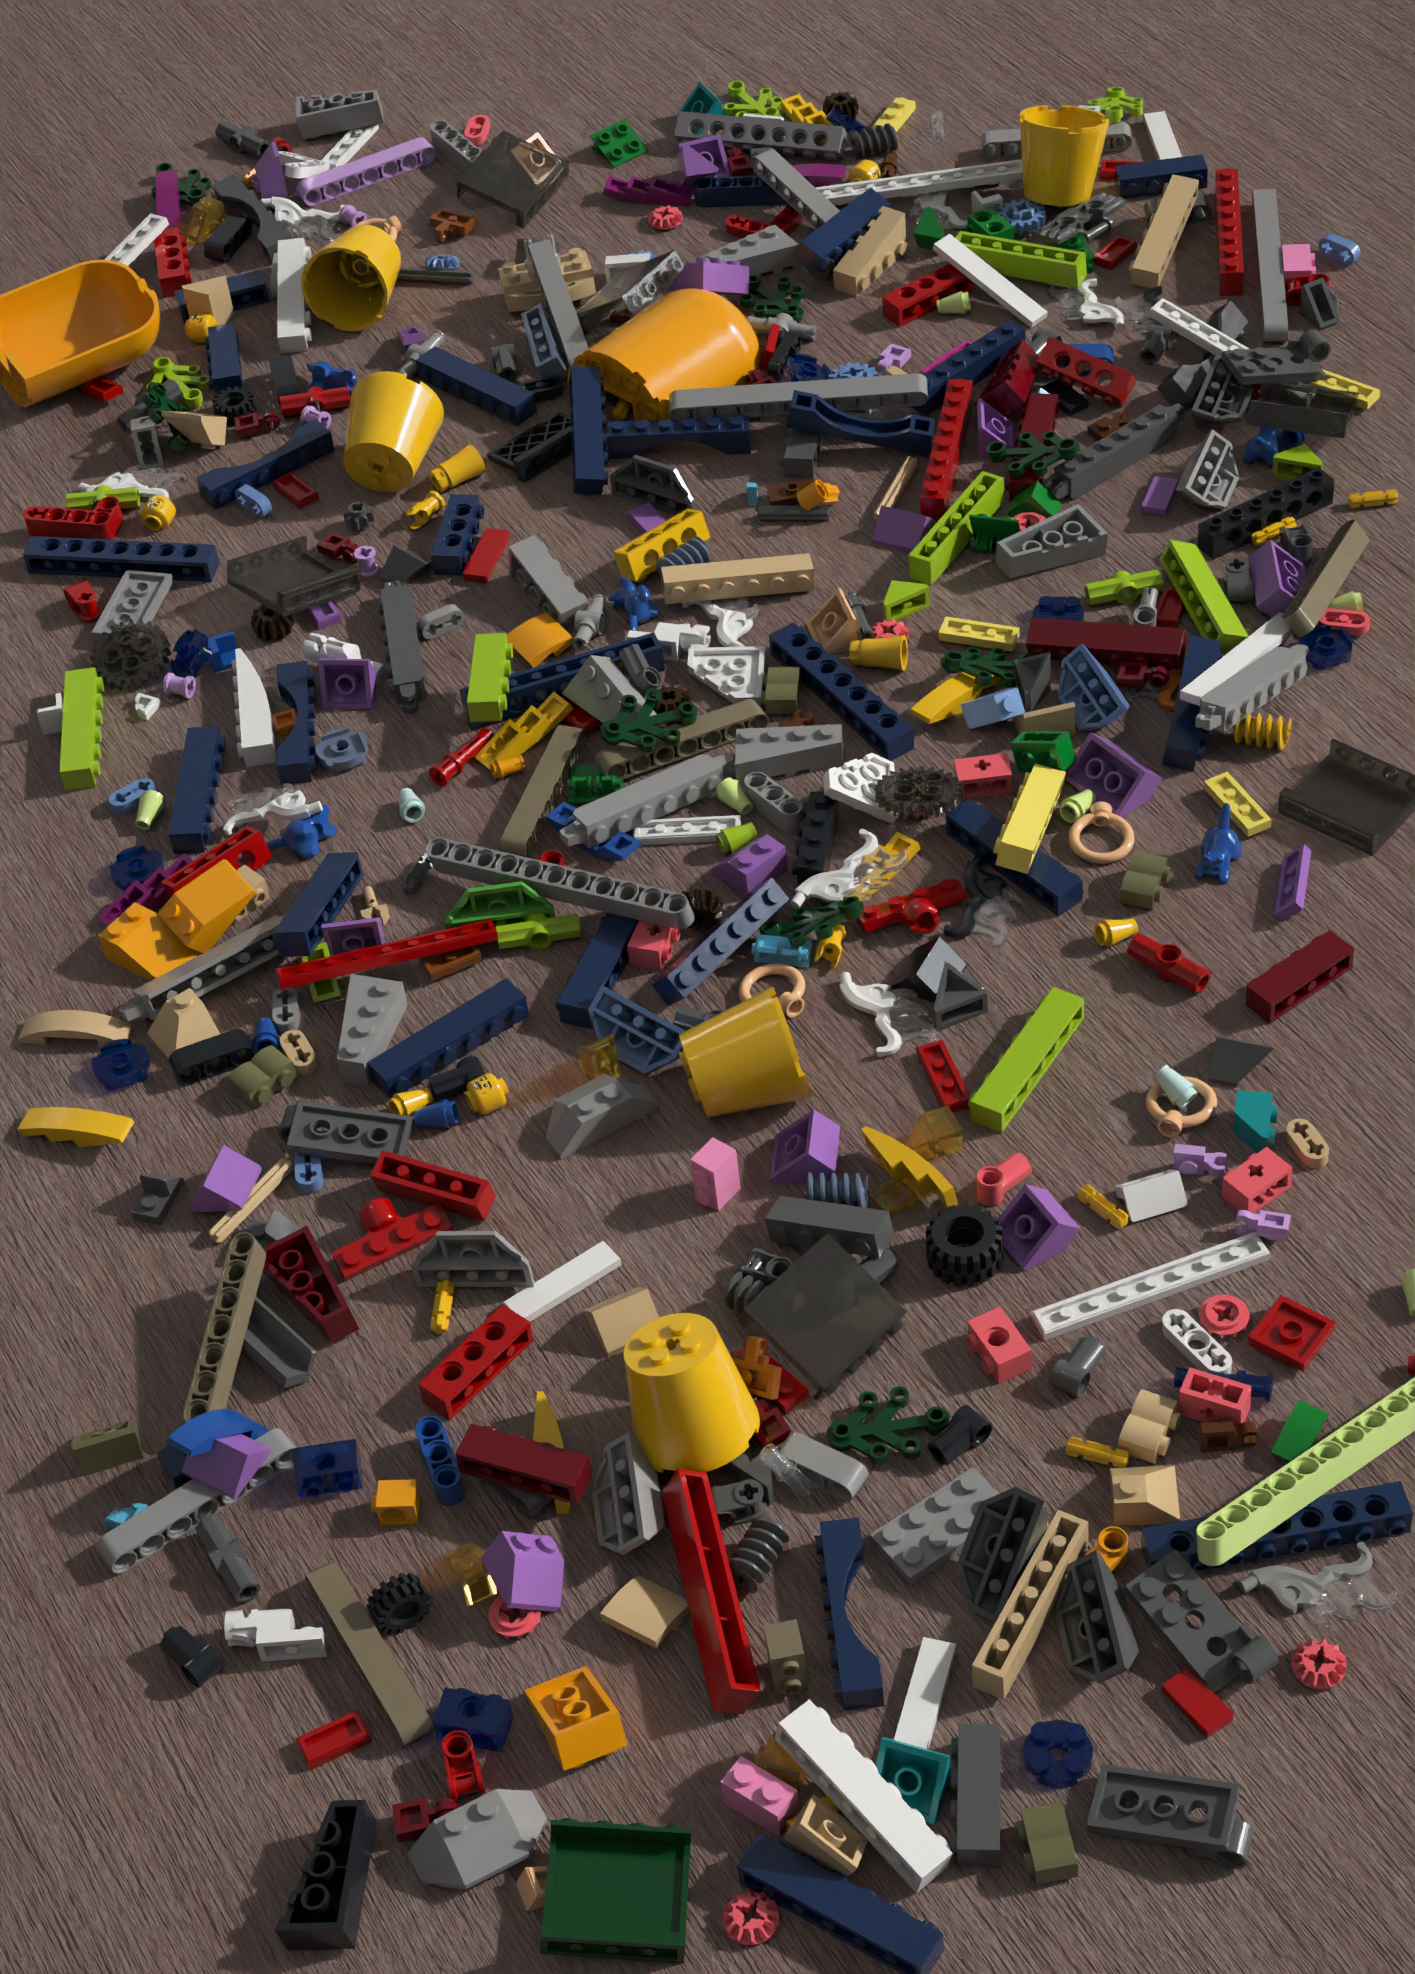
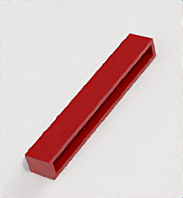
M1224 168L1222 170H1215L1220 296H1243L1244 266L1238 169Z
M949 379L920 495L921 515L928 516L937 520V522L949 508L973 407V380Z
M677 1469L661 1493L713 1712L743 1715L759 1695L761 1689L707 1472Z

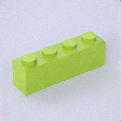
M506 633L475 635L467 698L470 722L501 721L503 710H507V697L505 693H509V679L507 676L511 675V662L509 659L513 658L512 643H508Z

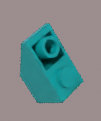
M1237 1090L1233 1132L1256 1153L1268 1147V1145L1274 1146L1276 1128H1270V1124L1277 1123L1278 1106L1272 1105L1273 1093Z

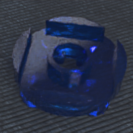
M832 108L826 117V120L835 125L839 122V126H843L847 133H850L851 130L858 133L861 129L868 130L867 126L836 108Z
M796 353L792 358H788L785 365V370L791 377V382L828 380V375L832 374L826 364L820 366L816 363L817 358L807 354Z
M1043 596L1039 599V604L1033 610V618L1084 621V609L1079 604V599L1075 596Z
M1318 625L1300 640V645H1305L1309 648L1306 661L1312 663L1314 669L1323 670L1326 667L1347 663L1351 660L1353 639L1346 630L1340 627L1339 631L1331 629V625Z
M193 629L194 631L187 630L179 637L173 649L174 652H177L175 660L171 659L170 663L171 670L175 675L184 678L187 676L196 678L203 663L210 659L212 649L208 647V637L204 632Z
M134 846L121 851L116 855L117 860L114 864L112 862L110 864L112 880L116 886L122 888L123 892L135 880L143 884L159 867L165 870L161 854L153 849V852L146 850L145 846Z
M117 1039L103 1045L100 1048L101 1053L97 1058L94 1055L92 1059V1069L96 1079L109 1091L143 1082L148 1077V1069L150 1067L148 1052L143 1044H133L131 1039ZM123 1061L125 1063L123 1065L118 1066V1062Z
M1063 1720L1037 1722L1031 1727V1732L1024 1741V1765L1029 1774L1031 1772L1032 1775L1037 1777V1782L1046 1787L1056 1789L1071 1787L1077 1784L1079 1778L1083 1777L1085 1773L1087 1775L1091 1770L1093 1763L1091 1740L1086 1735L1085 1728L1080 1724ZM1054 1749H1062L1067 1754H1062L1061 1759L1057 1760L1054 1759V1754L1049 1752Z

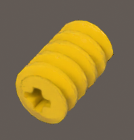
M1258 713L1254 720H1252L1250 714L1234 725L1233 735L1235 742L1240 744L1245 737L1246 745L1251 746L1256 739L1257 746L1262 747L1266 740L1268 748L1272 749L1277 742L1278 750H1283L1289 740L1292 719L1289 718L1287 724H1283L1282 716H1279L1276 723H1273L1272 715L1270 714L1265 721H1262L1261 713Z

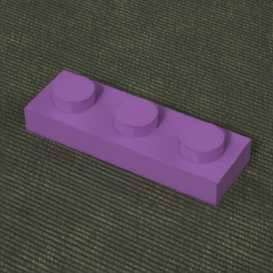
M1305 844L1283 856L1274 914L1281 921L1292 915H1297L1304 907L1311 850Z

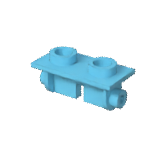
M756 934V943L752 944V954H755L754 962L781 963L809 968L812 940L806 939L807 942L803 946L792 948L788 937Z

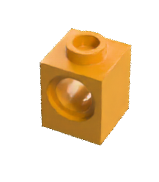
M378 1480L377 1493H373L371 1497V1509L373 1513H377L380 1526L416 1525L419 1523L421 1496L417 1480Z

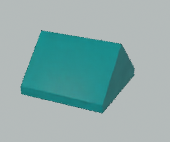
M700 81L680 109L682 112L723 115L722 102ZM703 128L698 129L695 134H700Z
M882 1737L876 1762L878 1773L887 1783H892L897 1787L902 1799L911 1809L918 1810L926 1823L935 1825L951 1783L950 1755Z

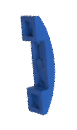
M563 802L546 815V820L559 832V830L574 822L573 812L577 808ZM620 832L615 837L591 848H588L584 843L575 845L601 859L623 861L641 846V841Z
M218 1409L203 1413L189 1420L168 1437L166 1443L191 1457L210 1452L213 1441L216 1439L241 1433L255 1440L270 1430L238 1411Z

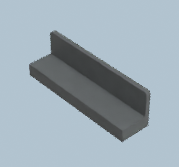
M255 1297L242 1349L283 1388L307 1382L316 1354L315 1350L258 1297Z

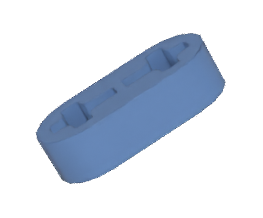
M1330 233L1319 241V249L1322 254L1340 263L1351 265L1360 258L1361 251L1359 246L1341 236Z
M245 484L235 490L234 493L238 503L255 516L263 518L272 512V505L268 498L251 486Z
M141 778L112 793L109 797L112 812L116 815H126L138 809L140 796L147 790L156 791L154 782L148 778Z
M295 1152V1179L298 1190L305 1194L316 1193L323 1186L322 1157ZM307 1156H310V1162L306 1163ZM307 1174H312L311 1181H307Z

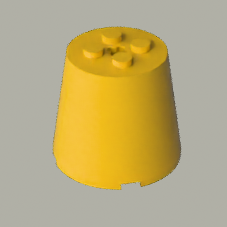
M1048 105L1026 108L1020 112L1023 191L1027 199L1056 207L1074 206L1090 199L1109 126V119H1105L1106 115L1087 108L1061 105L1060 110H1048Z
M357 225L349 228L316 252L308 260L301 278L303 296L312 312L321 321L324 319L335 325L334 328L343 331H361L373 326L383 316L401 267V255L397 244L389 234L378 227Z
M382 371L368 374L357 381L351 393L343 465L348 475L354 481L374 491L397 492L406 488L411 483L444 418V409L436 393L421 381L418 384L406 379L407 375L402 373Z
M774 987L768 988L679 1034L684 1051L678 1053L687 1077L692 1076V1078L688 1079L696 1104L702 1103L707 1118L812 1097L805 1074L802 1072L798 1060L800 1059Z
M693 1313L670 1314L644 1324L628 1339L624 1347V1363L633 1432L655 1471L663 1473L664 1469L674 1471L685 1469L708 1472L733 1461L749 1447V1439L753 1433H758L759 1412L712 1321L704 1316Z

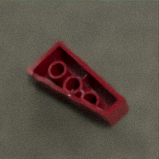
M1023 339L1006 351L976 400V406L977 401L981 398L1006 418H1009L1016 408L1025 403L1035 375L1039 370L1036 362L1039 355Z
M308 1226L263 1247L266 1252L263 1273L331 1343L359 1330Z

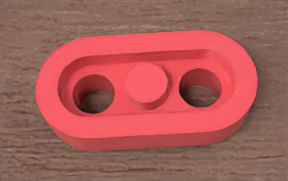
M475 115L467 123L464 136L475 146H480L487 138L490 130L489 117L486 115Z
M1327 608L1318 621L1317 626L1321 631L1329 634L1360 636L1369 631L1370 617L1362 611Z

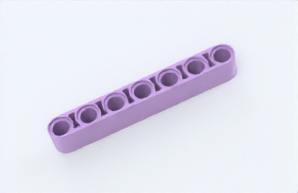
M419 137L305 178L296 185V193L305 204L315 206L430 164L435 160L437 152L425 138Z

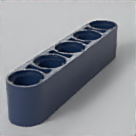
M759 176L699 178L693 183L695 205L698 207L788 204Z

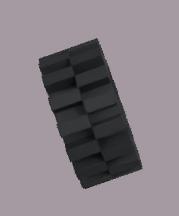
M235 386L232 390L231 387L227 388V391L221 390L220 394H216L212 400L215 416L227 417V426H231V424L235 426L234 417L257 412L253 393L249 389L246 390L245 387L239 389L238 386Z
M399 1573L398 1578L394 1575L389 1577L390 1581L388 1583L382 1581L379 1584L381 1588H374L371 1592L373 1596L368 1597L367 1601L369 1604H367V1609L378 1628L385 1634L387 1632L395 1634L396 1630L402 1633L404 1632V1627L408 1626L409 1629L414 1627L413 1622L422 1621L423 1617L421 1615H427L429 1612L428 1607L432 1604L431 1597L417 1575L414 1576L413 1573H408L407 1576L405 1573Z

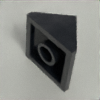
M939 936L914 949L893 982L892 990L935 1003L945 961L962 973L967 968L966 963Z

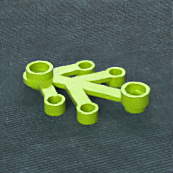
M732 81L728 84V93L734 100L740 99L746 104L726 103L724 105L725 115L742 117L743 114L781 117L779 109H782L780 104L783 98L779 96L772 98V90L770 88L760 89L759 99L756 101L745 93V84L742 81ZM771 100V107L765 108L767 101Z
M1122 87L1108 88L1104 97L1087 101V106H1100V111L1105 109V118L1109 119V123L1121 121L1123 108L1129 109L1132 116L1143 114V99L1126 96Z
M160 357L153 362L152 371L154 377L151 382L161 383L163 378L174 380L179 385L185 404L190 409H198L202 406L203 397L199 389L207 390L210 388L207 375L201 376V370L198 365H174L167 357ZM175 373H185L188 374V376L176 375ZM186 384H197L199 389H189Z

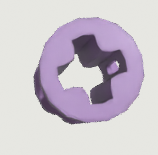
M348 204L341 208L339 220L353 227L357 223L367 220V215L362 211H356L354 206Z
M306 406L301 412L300 422L303 425L315 419L326 428H329L331 424V415L325 411L319 412L313 406Z
M361 546L354 552V557L359 565L357 573L362 578H372L379 573V566L375 563L374 558L376 551L372 546Z
M168 673L164 677L163 692L166 695L175 693L189 699L194 695L196 681L193 676L184 678L178 677L174 673Z

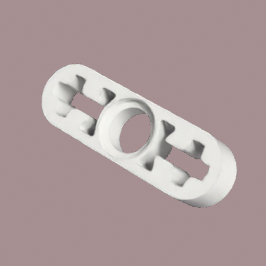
M1172 1309L1164 1314L1162 1318V1332L1164 1336L1200 1371L1224 1378L1230 1376L1232 1370L1230 1354L1187 1312L1180 1309ZM1199 1340L1206 1346L1196 1350L1189 1347L1188 1344L1191 1341Z

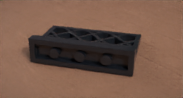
M560 411L487 453L488 460L516 472L518 480L526 482L572 454L570 416Z

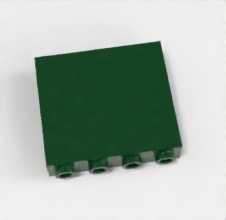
M572 1818L551 1820L540 1954L684 1963L692 1829H686L678 1825L655 1827L644 1823H632L630 1825L613 1824L606 1820H600L595 1823L578 1822Z

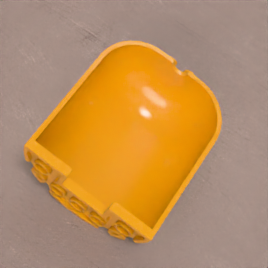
M91 260L70 266L1 294V385L19 407L24 406L26 408L136 362L151 349L158 335L160 310L155 291L150 290L146 281L143 278L140 279L130 267L123 263L111 260Z
M687 288L673 291L658 299L574 359L573 366L599 367L600 377H604V391L601 392V396H605V403L608 402L606 391L632 403L634 421L642 419L662 420L670 419L669 394L671 392L683 389L745 385L748 372L752 369H761L762 353L752 326L736 306L711 291ZM571 367L569 368V371H568V381H567V383H568V390H569V378H570Z

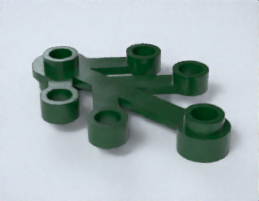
M161 163L156 166V172L173 170L170 163ZM191 169L187 172L188 177L185 183L178 178L179 194H184L180 195V202H186L193 207H201L208 200L205 191L212 187L211 180L208 177L201 178L198 169ZM198 181V187L192 189L194 183ZM153 186L151 192L153 198H156V187Z
M757 275L749 276V294H743L740 297L742 307H753L754 316L757 318L775 317L779 313H786L797 323L802 321L804 311L799 307L801 299L804 298V288L802 286L791 288L790 277L781 276L777 279L778 292L775 295L762 285V281ZM788 289H790L792 298L790 305L785 303ZM759 294L764 299H754L753 295Z
M150 382L148 384V389L142 397V401L150 408L155 404H159L160 407L158 409L155 408L149 414L150 419L154 423L160 424L165 419L161 416L162 411L190 412L186 407H178L168 398L167 390L161 383ZM167 421L173 434L168 443L174 451L181 454L188 448L190 440Z
M1055 431L1043 433V443L1033 437L1031 432L1021 433L1019 435L1020 445L1031 448L1006 449V445L1002 441L992 442L986 448L988 458L993 463H1001L1006 457H1024L1019 461L1009 464L1008 469L1011 477L1023 475L1024 468L1032 464L1035 476H1043L1048 472V466L1061 459H1074L1081 449L1075 439H1061ZM1044 456H1049V457H1047V458H1045V459H1043V460H1039V459L1043 458Z
M969 647L963 653L955 651L945 652L944 657L940 659V666L946 672H964L975 677L977 685L989 686L992 675L1001 678L1000 684L1003 686L1014 687L1016 685L1017 675L1002 670H1014V661H1005L1006 652L1003 649L993 648L989 653L980 657L981 651L979 649ZM1022 654V655H1020L1019 659L1026 658V657H1030V656H1034V655H1033V654Z
M651 688L646 691L645 703L634 721L625 723L629 713L636 710L637 699L633 695H625L621 699V708L615 719L604 722L601 726L600 734L607 744L617 745L624 741L639 747L644 752H652L656 746V738L665 741L667 745L675 746L679 744L681 736L680 731L676 728L664 730L656 726L677 721L684 726L692 725L696 722L698 711L693 703L683 702L676 710L650 716L654 707L661 702V692L658 689ZM640 731L645 733V735L639 737L631 732Z
M857 896L847 897L839 903L824 901L817 906L819 912L807 910L806 908L795 910L791 914L794 923L781 926L778 920H771L763 923L758 929L761 935L782 937V934L798 930L788 936L791 947L797 948L807 942L805 936L813 930L818 940L831 937L834 926L844 919L853 920L858 918L865 906L862 901H859Z
M897 1386L890 1391V1401L870 1424L860 1425L868 1413H873L877 1410L878 1398L875 1393L866 1391L859 1396V1406L847 1420L832 1423L827 1429L826 1436L828 1443L835 1450L848 1451L853 1448L869 1457L872 1463L882 1465L889 1459L887 1445L901 1452L902 1456L909 1460L918 1458L921 1453L920 1442L916 1438L909 1437L904 1439L895 1433L925 1428L926 1432L930 1435L937 1436L950 1425V1418L948 1412L943 1408L932 1407L925 1415L891 1420L901 1408L909 1404L908 1390L905 1387ZM904 1396L902 1399H896L895 1397ZM865 1401H872L873 1403H871V1404H865L864 1402H865ZM874 1437L881 1442L872 1445L862 1438ZM907 1447H915L916 1449H914V1450H907L906 1448H907ZM876 1452H883V1453H884L883 1455H880V1456L875 1455Z

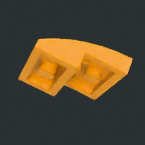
M548 613L540 614L525 621L507 634L508 643H512L513 649L533 668L537 667L551 653L558 657L572 644L574 639Z

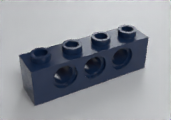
M450 494L431 553L434 575H463L465 566H467L470 560V550H474L475 535L479 534V521L484 518V506L480 505L479 495Z

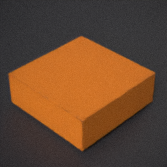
M295 708L271 715L277 738L289 735L292 732L297 717Z

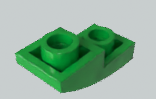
M1298 1400L1271 1451V1455L1289 1463L1310 1449L1316 1443L1329 1413Z

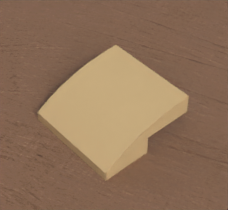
M638 1575L616 1593L600 1612L601 1621L657 1649L671 1629L677 1631L690 1612L687 1599Z

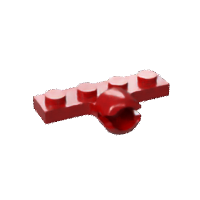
M956 878L946 879L937 885L916 889L914 893L905 896H895L887 902L878 905L865 906L861 915L855 920L865 933L897 922H904L916 934H929L934 931L940 921V916L937 914L939 912L938 908L968 899L966 888Z
M384 1197L376 1198L366 1203L359 1210V1220L367 1235L331 1252V1256L344 1281H348L428 1243L437 1231H452V1225L439 1202L408 1217H400L389 1199Z

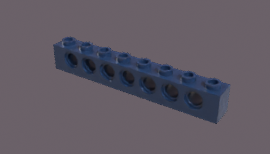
M32 536L23 553L28 573L122 578L126 570L172 574L173 580L212 582L220 564L216 546L212 544Z
M793 622L769 634L770 654L784 667H800L801 682L885 759L892 761L914 749L915 731L912 725L900 718L894 709H890L880 696L871 692L864 682H860L848 668L846 669L842 666L834 655H830L819 642L813 640L805 629H801Z
M653 632L513 673L507 676L509 679V693H505L507 697V710H503L502 719L524 713L531 705L536 709L539 708L553 691L560 697H565L562 693L590 655L610 657L627 678L629 675L619 657V652L632 644H638L649 667L655 668L658 672L665 671L662 646ZM469 687L459 689L463 712L470 728L493 722H470L467 706Z
M1401 1481L1321 1495L1221 1565L1208 1566L1198 1559L1196 1529L1201 1522L1210 1516L1142 1528L1141 1548L1147 1568H1150L1176 1549L1184 1551L1179 1553L1196 1573H1204L1209 1569L1219 1567H1236L1242 1563L1257 1560L1269 1561L1284 1555H1301L1311 1550L1333 1549L1340 1545L1355 1542L1366 1543L1372 1539L1387 1536L1398 1537L1404 1533L1411 1532L1413 1512Z

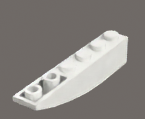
M240 648L235 649L236 659L232 660L234 675H236L233 676L234 689L238 691L234 692L236 707H239L235 709L236 722L240 724L236 726L238 741H241L237 742L239 758L244 757L246 767L277 763L275 730L265 689L250 660Z

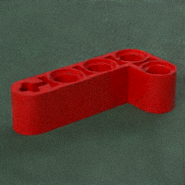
M112 496L101 499L94 510L32 506L23 512L30 537L114 540L124 522L119 500Z

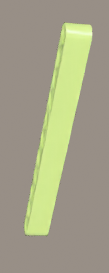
M1415 1377L1201 1522L1196 1529L1199 1561L1208 1566H1217L1225 1563L1414 1432Z

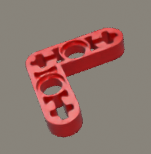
M787 205L770 223L740 215H732L726 218L725 224L726 232L739 238H745L750 234L776 225L789 236L805 219L790 205Z

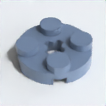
M338 728L325 733L321 737L322 741L319 745L316 744L315 746L318 762L332 774L339 773L341 770L351 769L355 766H362L367 761L368 745L365 736L357 731V734L350 732L349 728Z

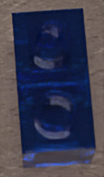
M356 1439L293 1448L294 1481L300 1498L317 1497L321 1494L334 1492H349L354 1489L363 1488L361 1457Z
M445 1687L432 1723L436 1738L439 1741H443V1738L448 1733L460 1730L470 1736L473 1747L501 1753L513 1721V1713L510 1701L500 1695L490 1694L487 1696L473 1693L465 1688L451 1689ZM479 1715L477 1718L469 1719L472 1716Z

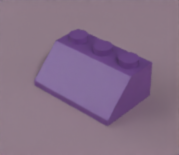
M696 258L695 263L685 264L669 287V292L696 288L708 290L718 295L749 294V266L740 265V261H726L725 264V260L714 259L710 263L709 258Z
M1269 540L1248 557L1256 598L1255 605L1262 614H1268L1273 618L1279 612L1284 613L1306 580L1307 573L1303 563L1272 540Z
M1091 732L1075 756L1076 760L1067 769L1064 778L1081 792L1085 789L1091 790L1096 796L1095 802L1110 804L1112 813L1122 818L1148 802L1162 780L1160 776L1113 742Z

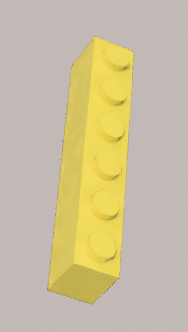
M1036 763L1031 773L1026 772L1017 798L1015 797L1012 808L1007 815L1006 823L1002 826L1000 837L996 840L993 853L998 854L995 865L1028 874L1060 797L1066 772Z

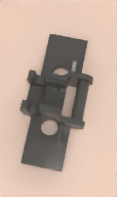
M1101 192L1089 200L1080 202L1053 217V221L1042 226L1039 231L1035 232V236L1060 244L1082 232L1089 244L1096 236L1113 230L1114 222L1107 216L1125 206L1127 200Z

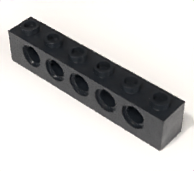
M1318 467L1199 523L1198 548L1214 560L1252 542L1251 535L1253 533L1261 531L1263 528L1276 522H1280L1284 518L1293 517L1297 521L1332 504L1334 479Z

